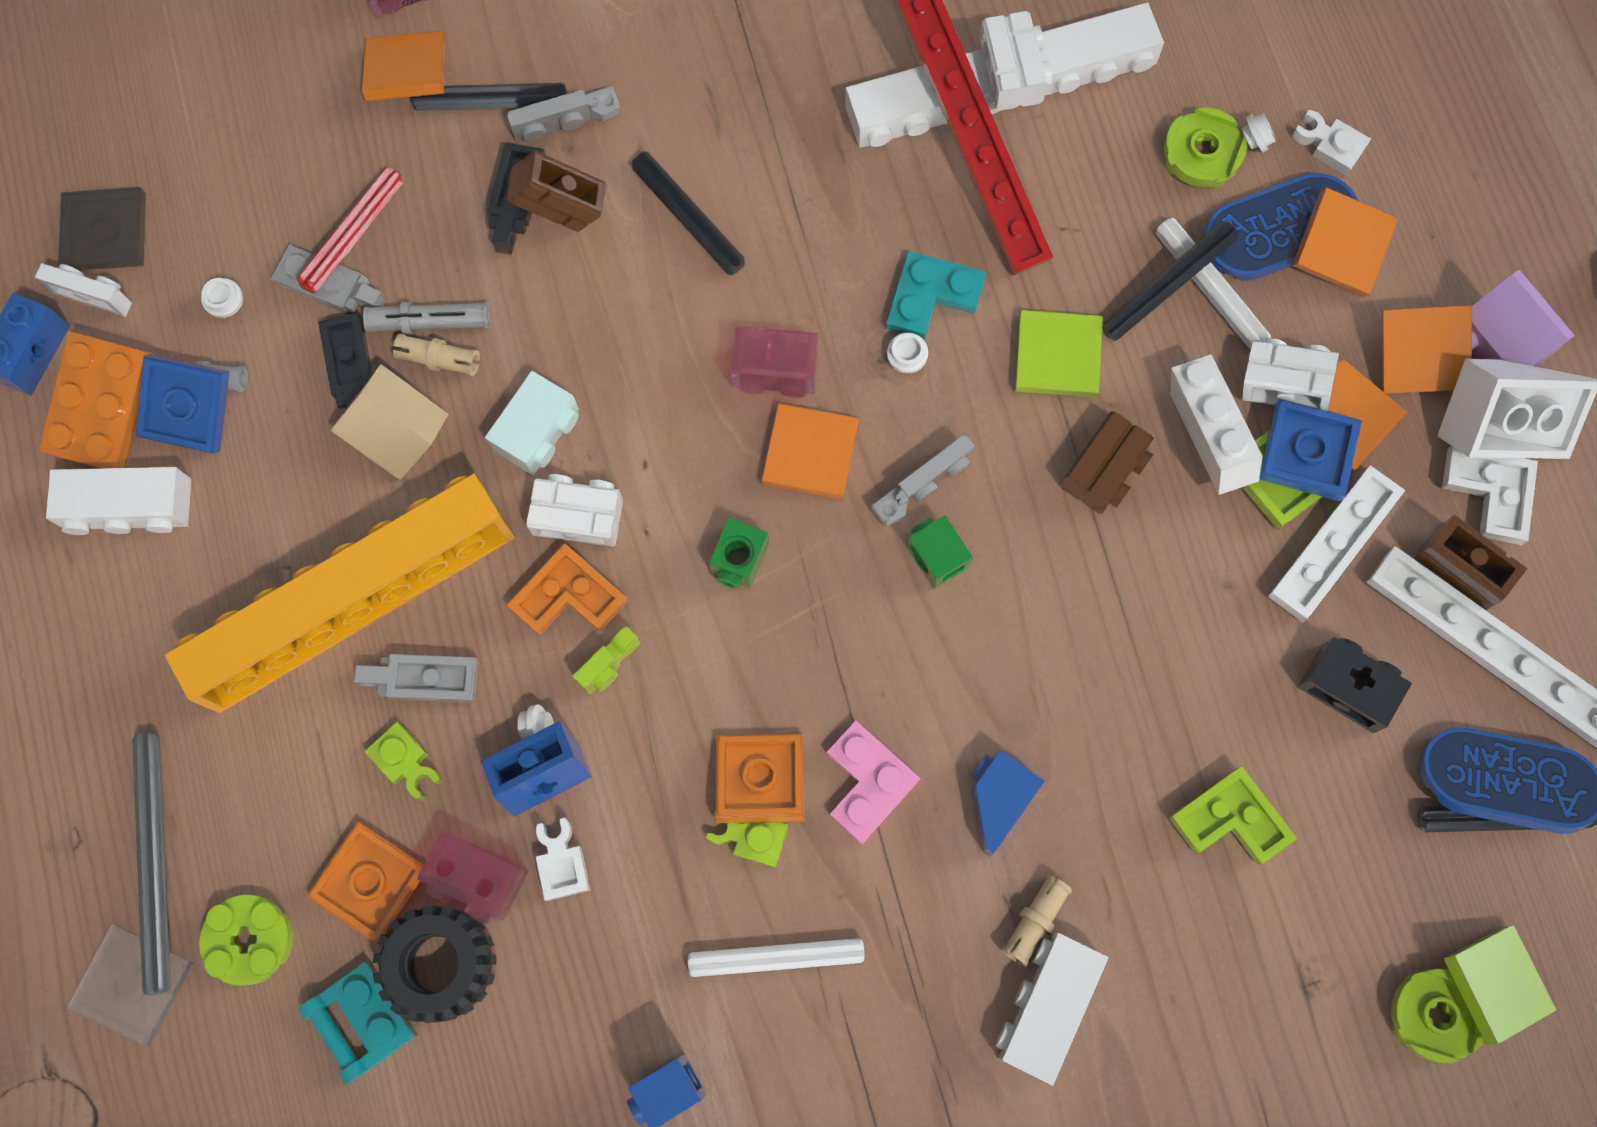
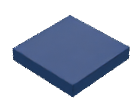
M152 354L144 355L135 437L212 454L220 452L229 371Z
M1279 398L1273 411L1259 480L1341 502L1346 496L1362 420Z

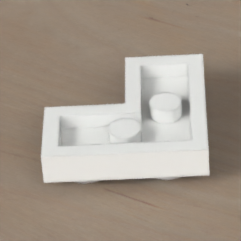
M1449 447L1447 449L1442 489L1484 497L1480 534L1489 539L1523 545L1529 540L1538 461L1525 458H1468L1454 447Z

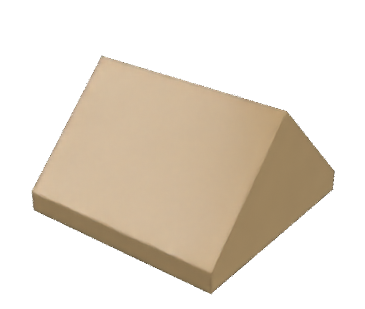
M380 364L330 431L400 481L431 446L449 414Z

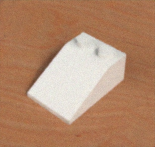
M1465 358L1437 436L1468 458L1570 459L1597 393V379L1504 360Z

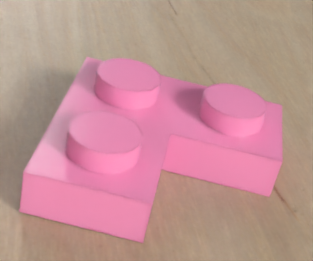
M856 720L827 751V755L858 782L830 813V816L863 845L921 779Z

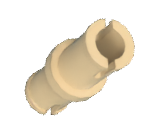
M404 334L397 335L393 346L402 347L401 351L393 350L394 359L424 364L428 370L437 372L441 369H447L474 376L478 371L479 364L472 363L473 359L480 360V353L477 350L450 346L442 339L434 338L432 341H427Z
M1051 875L1046 876L1044 884L1029 908L1023 907L1019 914L1022 918L1006 946L1001 950L1008 958L1015 962L1018 960V963L1024 967H1027L1029 959L1045 933L1051 934L1055 927L1052 921L1068 895L1072 892V889L1059 879L1055 882L1056 878Z

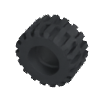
M432 905L423 906V909L420 910L412 909L405 912V918L395 919L388 925L392 929L388 935L382 934L377 942L383 946L381 953H374L372 963H379V972L372 974L374 983H381L383 990L378 992L382 1001H390L392 1003L390 1009L397 1015L404 1014L407 1016V1020L414 1022H444L457 1019L460 1015L468 1014L474 1009L473 1005L476 1002L483 1001L488 994L485 992L487 985H492L495 975L491 974L492 965H497L496 955L491 954L490 947L494 946L491 936L485 935L483 930L486 928L480 921L473 920L471 918L472 915L464 911ZM432 937H443L449 940L454 946L458 957V968L454 979L445 989L438 992L424 989L414 973L416 953L421 945Z

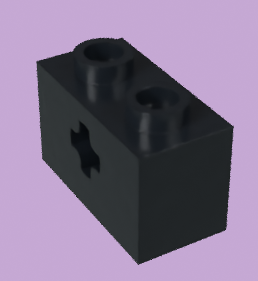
M1333 637L1321 645L1297 688L1368 731L1376 733L1388 727L1412 683L1401 677L1402 672L1394 665L1385 661L1376 662L1363 654L1362 647L1346 638L1338 639ZM1353 674L1359 677L1357 680V685L1361 687L1359 689L1353 686L1355 683V679L1352 677Z

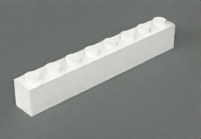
M1149 3L1042 32L1043 49L1040 50L1042 62L1049 61L1052 71V85L1047 86L1045 96L1056 92L1061 94L1069 93L1081 85L1095 81L1097 83L1108 82L1119 74L1130 71L1143 72L1157 64L1164 41ZM982 49L966 53L991 114L998 113ZM923 66L846 87L845 108L859 148L869 145L879 147L887 144L894 138L905 135L918 136L928 131L929 128L943 124L948 125Z

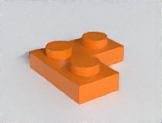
M564 543L506 606L541 636L569 605L601 632L629 601L624 594Z

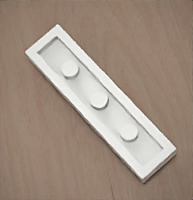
M1370 465L1361 474L1345 498L1338 504L1268 597L1301 622L1307 620L1405 490Z

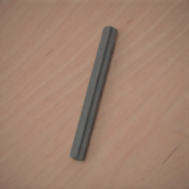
M153 732L136 734L132 738L141 974L143 993L146 995H159L169 992L171 988L160 738Z

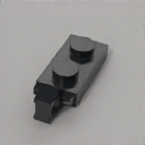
M511 143L504 144L487 210L489 229H494L492 244L495 245L497 253L512 255L517 233L525 234L532 212L508 203L507 195L512 168L534 150L546 155L545 150L542 148Z
M359 312L318 322L330 391L339 409H347L373 374L363 318Z

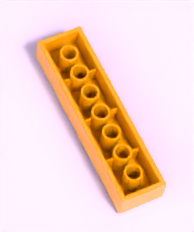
M475 473L469 477L460 476L453 479L445 486V491L431 499L423 498L414 502L407 508V513L394 521L386 520L378 523L370 529L368 536L358 542H350L337 547L332 551L329 559L317 566L309 565L301 568L292 576L293 580L279 588L274 587L262 591L255 596L254 603L242 610H233L221 615L215 620L213 627L201 634L194 633L180 639L175 645L176 648L164 656L188 700L220 714L515 539L494 501Z

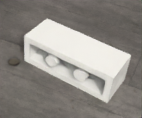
M1212 354L1172 367L1170 395L1218 495L1259 482L1263 456Z
M177 467L50 470L46 519L61 527L62 532L73 535H86L89 533V529H104L108 533L128 534L131 532V528H146L147 531L154 533H170L173 527H188L192 479Z
M1060 933L1052 934L1050 940L1043 938L1032 961L1039 965L1032 982L1025 979L1016 995L1014 1005L1020 1007L1013 1024L1005 1022L997 1038L995 1047L1001 1049L998 1059L1053 1086L1109 957Z

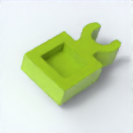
M625 626L616 634L608 646L605 647L603 645L572 677L589 695L596 689L602 692L617 678L618 673L615 670L621 666L620 662L641 644L638 640L639 638Z
M398 722L364 751L392 783L397 785L402 779L406 778V787L409 794L418 800L423 801L426 798L418 787L422 778L430 777L437 785L443 782L441 775L437 771L420 764L429 754Z
M781 822L727 823L728 828L723 835L718 836L713 833H707L706 838L713 844L724 845L730 841L737 843L733 853L734 856L776 868L789 826Z

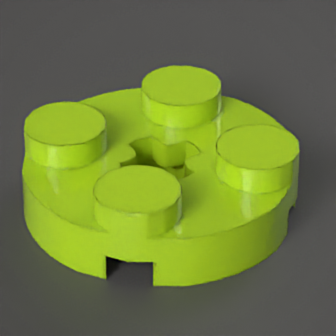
M1203 107L1195 109L1194 113L1187 114L1182 117V114L1172 123L1164 141L1163 152L1166 159V170L1169 174L1192 186L1208 187L1210 189L1222 187L1227 180L1237 173L1245 158L1247 151L1245 135L1242 139L1241 132L1237 129V121L1231 115L1219 109ZM1203 141H1208L1210 149L1215 152L1202 154L1195 145H1201Z
M239 895L229 898L222 904L215 905L209 910L206 921L201 929L199 949L204 962V968L210 976L217 977L230 985L250 986L265 982L289 958L293 946V928L286 913H282L281 909L268 898L256 895ZM249 927V934L256 935L257 941L256 944L249 945L248 953H243L241 946L237 945L236 940L237 936L242 934L243 929Z
M1427 969L1410 973L1396 989L1391 1004L1392 1030L1396 1039L1416 1056L1431 1062L1453 1063L1460 1061L1458 1059L1464 1058L1469 1053H1474L1483 1044L1484 1040L1450 970ZM1440 1002L1444 1004L1443 1012L1450 1015V1020L1448 1023H1440L1439 1027L1436 1028L1433 1025V1019L1429 1017L1430 1008H1436L1437 1003Z

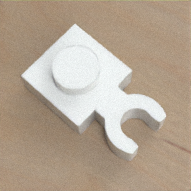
M1308 110L1302 121L1309 125L1312 130H1305L1298 125L1292 135V138L1299 144H1313L1316 146L1317 149L1312 157L1345 176L1348 175L1371 138L1338 119L1329 127L1325 124L1323 117L1313 110Z
M566 818L560 819L562 830L557 838L552 839L548 837L545 824H537L536 827L539 841L547 846L548 854L536 857L545 901L591 891L582 848L580 846L568 848V842L572 836V826Z

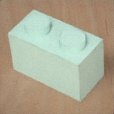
M531 371L485 436V440L492 451L529 474L534 475L539 467L543 468L550 462L556 449L554 445L562 433H569L575 426L579 416L578 405L572 394Z

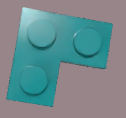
M909 251L888 316L886 330L901 334L913 333L925 340L936 304L975 315L987 272Z

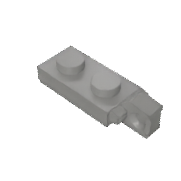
M613 86L587 94L584 93V90H579L508 111L507 115L516 142L523 140L534 142L544 138L549 132L559 129L565 131L575 130L588 120L594 121L599 119L604 122L620 115L621 112Z
M290 244L271 277V280L279 287L346 314L348 311L355 312L358 306L362 308L367 306L383 307L386 299L381 296L379 290L368 286L371 282L369 278L342 265L336 267L316 293L311 294L303 290L296 278L314 254Z
M962 435L900 482L896 488L873 504L871 509L886 528L902 520L906 516L907 503L915 498L920 503L938 489V486L934 483L946 473L953 478L971 463L967 457L970 456L975 446L967 436Z
M390 654L389 657H381L380 666L356 665L354 683H358L360 687L378 688L377 696L387 697L388 699L475 703L479 661L474 657Z

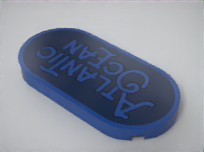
M1312 173L1225 204L1210 218L1204 237L1222 221L1230 222L1236 228L1239 235L1237 241L1211 263L1222 274L1228 273L1235 276L1234 279L1244 281L1255 280L1291 267L1320 190L1327 187L1358 201L1357 196L1339 178L1323 173Z
M1453 728L1436 735L1421 756L1420 775L1427 790L1431 789L1438 797L1436 799L1438 802L1454 812L1559 834L1575 833L1591 825L1597 819V768L1587 758L1571 749L1475 729Z

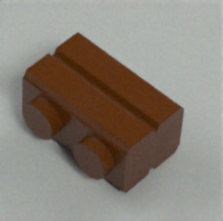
M534 150L524 160L513 166L507 200L510 204L557 224L562 223L563 226L579 232L587 227L588 223L591 224L600 218L603 211L606 184L605 181Z
M1111 411L1066 474L1060 487L1076 499L1082 500L1085 505L1099 514H1103L1109 504L1117 508L1131 488L1124 483L1132 471L1140 475L1154 455L1147 450L1154 438L1137 425H1132L1129 420L1117 412Z
M1455 514L1436 528L1414 557L1484 610L1503 601L1527 569L1513 557L1508 558L1505 551Z

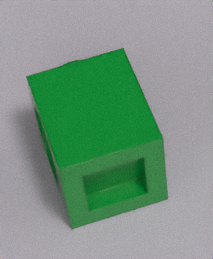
M946 515L936 521L929 517L911 529L913 535L909 536L907 548L934 589L970 567L973 557Z
M728 517L709 562L711 573L716 575L715 580L733 589H739L740 585L751 589L769 545L768 532ZM735 549H743L750 556L744 564L733 565L726 560L728 554Z

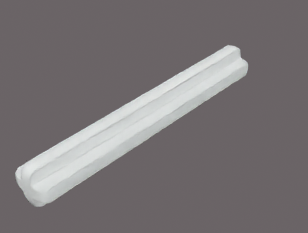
M1172 217L1161 223L1156 230L1157 237L1176 260L1196 244L1177 220ZM1211 262L1192 277L1193 281L1250 350L1253 341L1263 342L1266 339H1271V334Z
M856 938L691 952L688 954V972L692 977L855 964L861 963L865 959L864 943L862 939Z

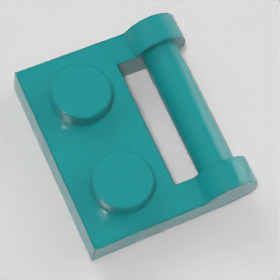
M365 961L325 991L305 1002L298 1009L305 1021L310 1020L338 1063L342 1070L339 1076L346 1086L361 1078L418 1036L404 1014L397 1015L390 1009L392 1006L390 1001H382L378 992L383 990L381 983H374L372 973H377L370 961ZM335 1002H337L368 1051L360 1059L356 1058L326 1010Z

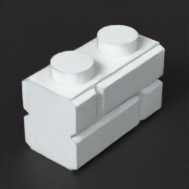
M1028 11L1012 13L1007 17L1000 15L985 18L982 21L979 40L996 109L1001 111L1017 108L1019 105L1024 107L1040 104L1044 101L1047 86L1052 85L1049 61L1042 62L1040 50L1043 49L1041 27L1039 25L1033 26L1031 15Z
M1266 339L1263 342L1253 341L1244 379L1242 400L1275 405L1280 398L1328 411L1339 353L1330 352L1328 348L1321 345H1309L1306 348L1287 346L1284 341L1279 339Z
M559 474L548 475V480L536 479L534 481L532 502L527 518V528L532 536L615 547L623 498L620 491L614 489V484L603 480H590L589 486L573 484L572 478Z

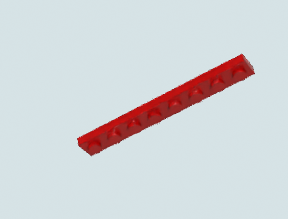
M894 0L1013 276L1050 261L1053 258L1052 252L943 1Z

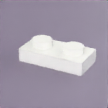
M41 263L35 275V278L52 294L126 317L132 304L119 291L121 286L116 282L102 276H97L95 280L84 277L82 272L68 265L60 264L59 268H55Z

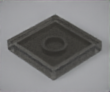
M141 187L62 192L58 266L64 264L79 271L144 266L146 193Z

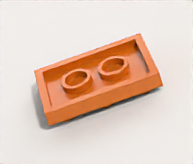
M68 331L38 451L101 469L125 468L138 416L144 355H153V353Z

